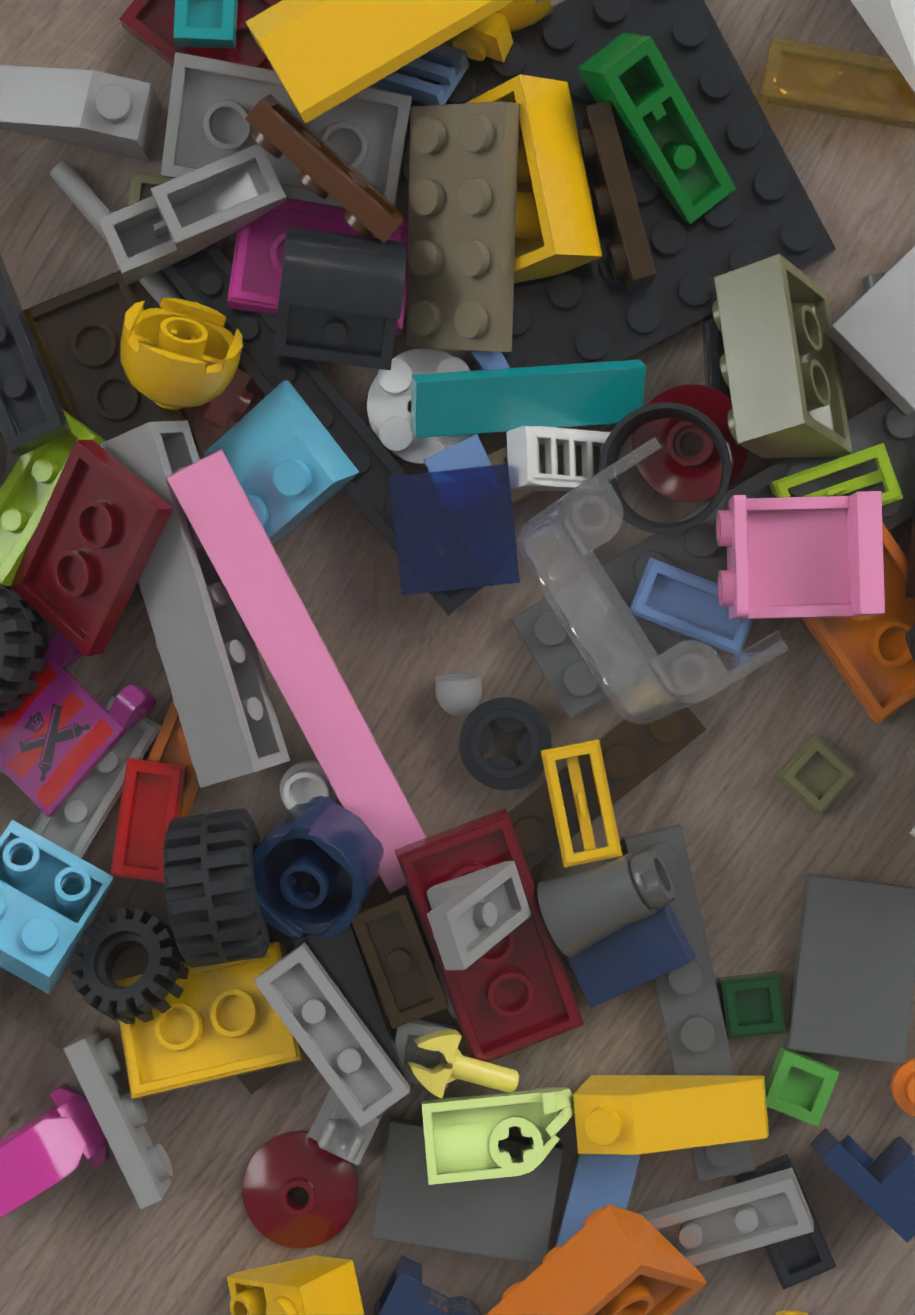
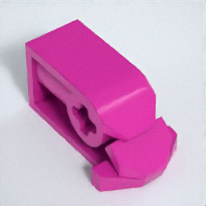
M62 1084L49 1094L56 1106L0 1140V1218L68 1176L77 1169L82 1158L84 1160L89 1159L95 1169L107 1161L109 1158L108 1141L86 1096Z

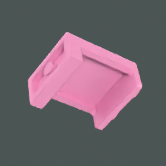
M881 491L855 492L850 496L746 498V495H733L726 501V510L717 511L718 546H727V570H720L718 573V601L720 607L728 606L729 620L871 617L885 614Z

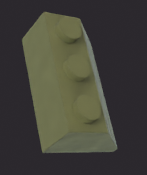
M780 254L714 277L717 300L713 302L712 310L716 325L722 332L725 354L720 358V368L726 384L730 387L732 409L728 412V425L737 444L762 458L842 457L853 454L836 343L825 333L833 325L828 292Z

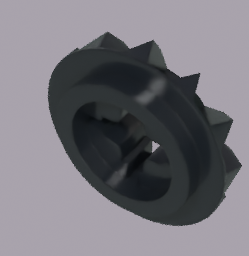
M510 697L491 699L477 706L463 723L459 737L460 755L467 771L481 784L497 790H514L533 782L544 771L540 750L552 748L551 732L542 714L529 703ZM494 721L498 728L501 727L507 734L515 730L518 732L526 727L527 732L521 735V740L515 744L518 751L517 756L522 762L520 765L517 766L513 759L509 760L504 753L498 754L495 757L492 755L486 760L483 758V755L489 752V748L495 743L494 736L492 735L493 730L489 723Z

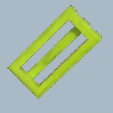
M884 443L769 483L772 495L775 494L776 498L791 497L788 489L875 459L878 467L877 471L802 497L842 496L883 481L886 492L881 493L882 506L903 499Z

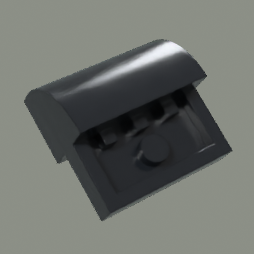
M287 226L273 355L391 370L397 322L400 319L403 298L406 242L387 240L383 243L377 238Z

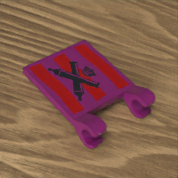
M58 630L53 635L46 652L40 658L47 659L45 672L34 671L32 679L40 683L34 694H19L25 704L16 711H4L5 717L0 718V768L47 817H53L124 734L147 716L156 705L155 697L146 688L128 685L117 695L108 711L66 669L84 654Z

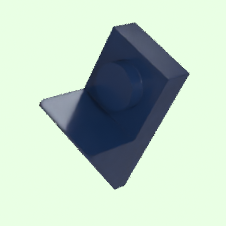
M825 1128L810 1143V1146L829 1168L908 1243L915 1235L914 1149L901 1136H898L874 1160L850 1135L847 1134L839 1141Z

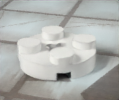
M419 348L408 350L393 358L391 370H378V375L372 382L368 393V419L376 438L396 458L410 465L426 467L423 459L475 435L415 438L411 430V412H409L408 407L409 403L412 402V375L470 371V368L463 360L438 349Z

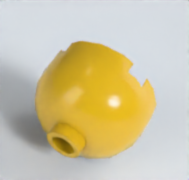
M161 298L160 308H149L143 310L144 300L135 303L127 310L121 335L120 361L132 386L157 405L171 410L200 406L214 401L232 382L238 368L243 347L242 334L237 328L233 336L224 327L226 317L223 314L200 303L178 298Z

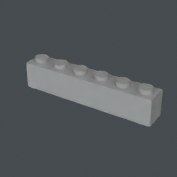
M188 420L148 422L99 444L173 507L138 580V585L155 635L156 647L161 655L172 692L173 703L179 715L189 749L190 760L194 766L200 788L290 761L255 642L167 480V476L200 460Z

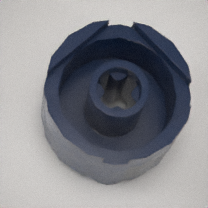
M317 796L310 799L308 803L295 805L279 816L253 854L256 892L263 919L267 924L285 935L300 939L304 933L312 935L322 934L320 939L332 938L348 928L379 876L380 861L384 853L382 843L374 836L360 817L337 805L329 797Z

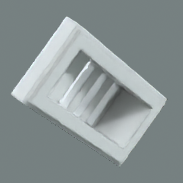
M521 426L507 431L508 489L603 492L600 477H594L593 446L600 447L601 457L603 446L611 432L543 426ZM539 444L545 445L546 474L540 473ZM557 445H563L564 475H558ZM575 446H581L582 476H576Z

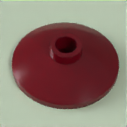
M699 384L675 386L654 397L647 405L661 402L687 405L706 415L718 427L726 441L730 454L731 474L727 487L729 488L741 474L749 454L748 449L737 444L729 429L728 412L732 409L731 399L714 388ZM664 418L651 421L633 433L632 452L635 464L643 479L654 490L668 498L685 502L702 501L715 496L721 480L720 455L712 439L700 427L682 419ZM691 434L699 435L703 440L702 450L694 456L686 455L682 450L684 438Z
M304 1130L282 1133L264 1143L251 1158L243 1178V1203L251 1222L266 1238L289 1248L315 1247L334 1238L348 1224L355 1210L358 1198V1179L353 1163L318 1147L317 1140L308 1137L309 1131ZM296 1186L303 1187L309 1194V1200L304 1204H295L289 1199L288 1191Z

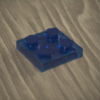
M507 463L389 476L402 595L520 583Z

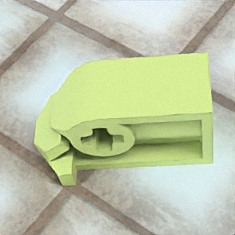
M546 1087L514 1091L513 1093L504 1092L422 1100L428 1184L514 1177L533 1171L560 1140L555 1134L575 1113L573 1095L568 1087ZM513 1126L518 1127L522 1136L530 1137V1144L521 1146L520 1156L516 1158H511L507 1148L498 1147L499 1140L508 1138V1128Z

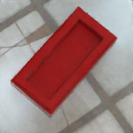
M132 757L127 758L110 875L165 883L163 868L164 840L170 821L173 818L181 817L188 765Z

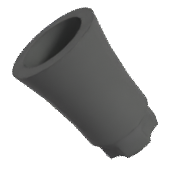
M655 849L641 854L637 853L634 856L628 853L584 871L540 881L537 887L539 907L546 927L555 944L569 958L576 957L598 941L626 926L654 915L656 909L676 899L673 882L662 858Z

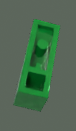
M622 33L577 68L596 103L610 100L620 138L685 223H693L736 189L651 36Z

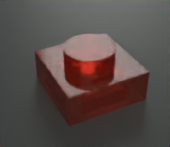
M237 368L233 379L226 389L214 401L203 404L197 417L216 428H224L228 419L237 423L253 395L252 392L245 389L252 376Z

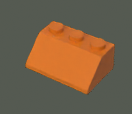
M608 1204L606 1207L591 1213L585 1219L583 1227L565 1244L550 1250L543 1257L542 1264L524 1281L510 1286L503 1293L502 1300L486 1315H672L702 1289L707 1282L702 1274L643 1215Z

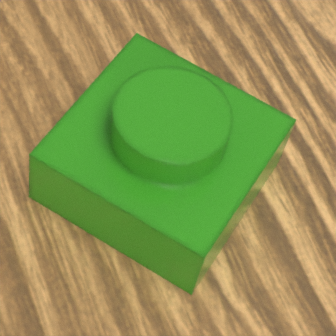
M781 1046L765 1084L766 1105L771 1109L818 1127L840 1072L832 1066Z

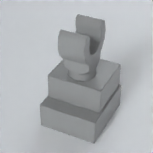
M330 1087L309 1130L308 1137L317 1140L318 1147L358 1166L383 1113L360 1128Z

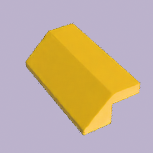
M282 0L245 23L256 43L270 62L292 105L306 124L516 0Z

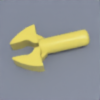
M457 1030L434 1031L413 1040L420 1048L441 1052L444 1059L448 1062L447 1064L441 1063L434 1068H426L420 1064L407 1061L408 1067L418 1081L429 1092L441 1099L443 1098L446 1084L456 1079L507 1093H513L518 1086L519 1074L516 1070L463 1056L458 1049L462 1036Z

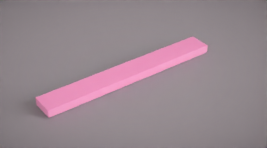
M220 449L167 476V480L343 808L360 817L374 836L382 843L384 853L380 861L379 875L390 894L407 885L394 850L427 837L226 455Z

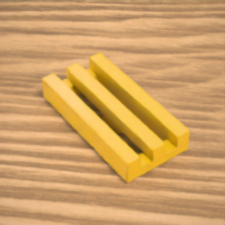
M599 739L540 750L563 866L569 867L622 856ZM589 754L607 843V846L596 848L578 760V756ZM566 758L584 851L573 852L555 760Z

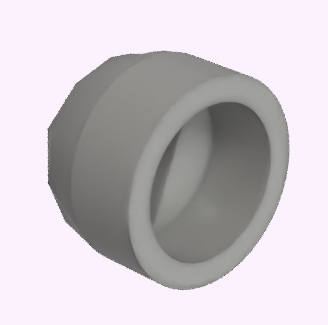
M448 673L436 676V698L441 708L448 714L459 717L473 712L482 696L481 675L476 673Z

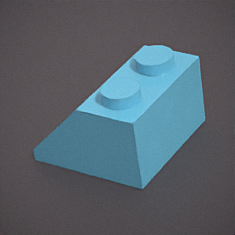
M288 380L281 382L203 453L204 457L220 449L223 450L272 545L280 542L360 473Z

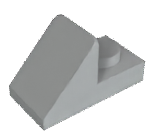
M504 861L437 884L427 890V896L432 908L427 913L445 970H465L531 916L515 861Z

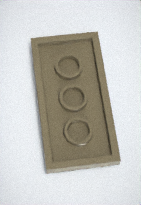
M499 101L412 106L410 108L406 347L512 352L519 103Z

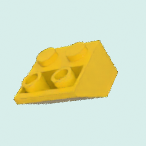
M314 1255L239 1271L227 1276L231 1296V1315H364L354 1262L350 1259Z

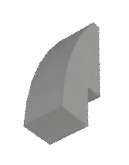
M256 144L151 188V197L97 220L126 285H129L231 235L285 202L286 195L265 149Z

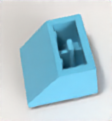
M14 820L10 822L0 837V967L50 995L75 957L74 949L77 942L83 944L86 938L83 932L89 925L92 926L114 881V877Z

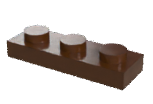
M269 94L259 100L245 118L255 128L252 133L255 141L274 157L280 158L284 154L301 169V172L298 174L299 179L314 194L322 199H326L328 195L332 196L347 210L344 218L359 234L370 238L375 235L385 243L400 226L406 215L275 97Z

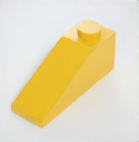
M591 1075L573 1094L578 1154L639 1155L765 1139L769 1135L764 1076Z

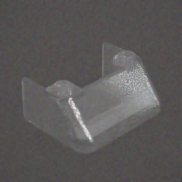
M654 437L533 516L521 527L517 537V551L522 562L617 712L627 721L636 724L652 723L700 703L789 650L785 638L780 630H777L724 663L711 646L696 640L682 641L658 655L597 559L593 550L616 535L624 517L622 502L610 482L662 450L664 446L658 437Z

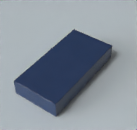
M670 904L656 910L654 915L630 924L605 937L574 958L565 956L591 1008L687 965L697 958Z

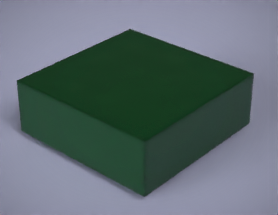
M776 971L718 978L722 1014L728 1039L786 1032L780 977Z

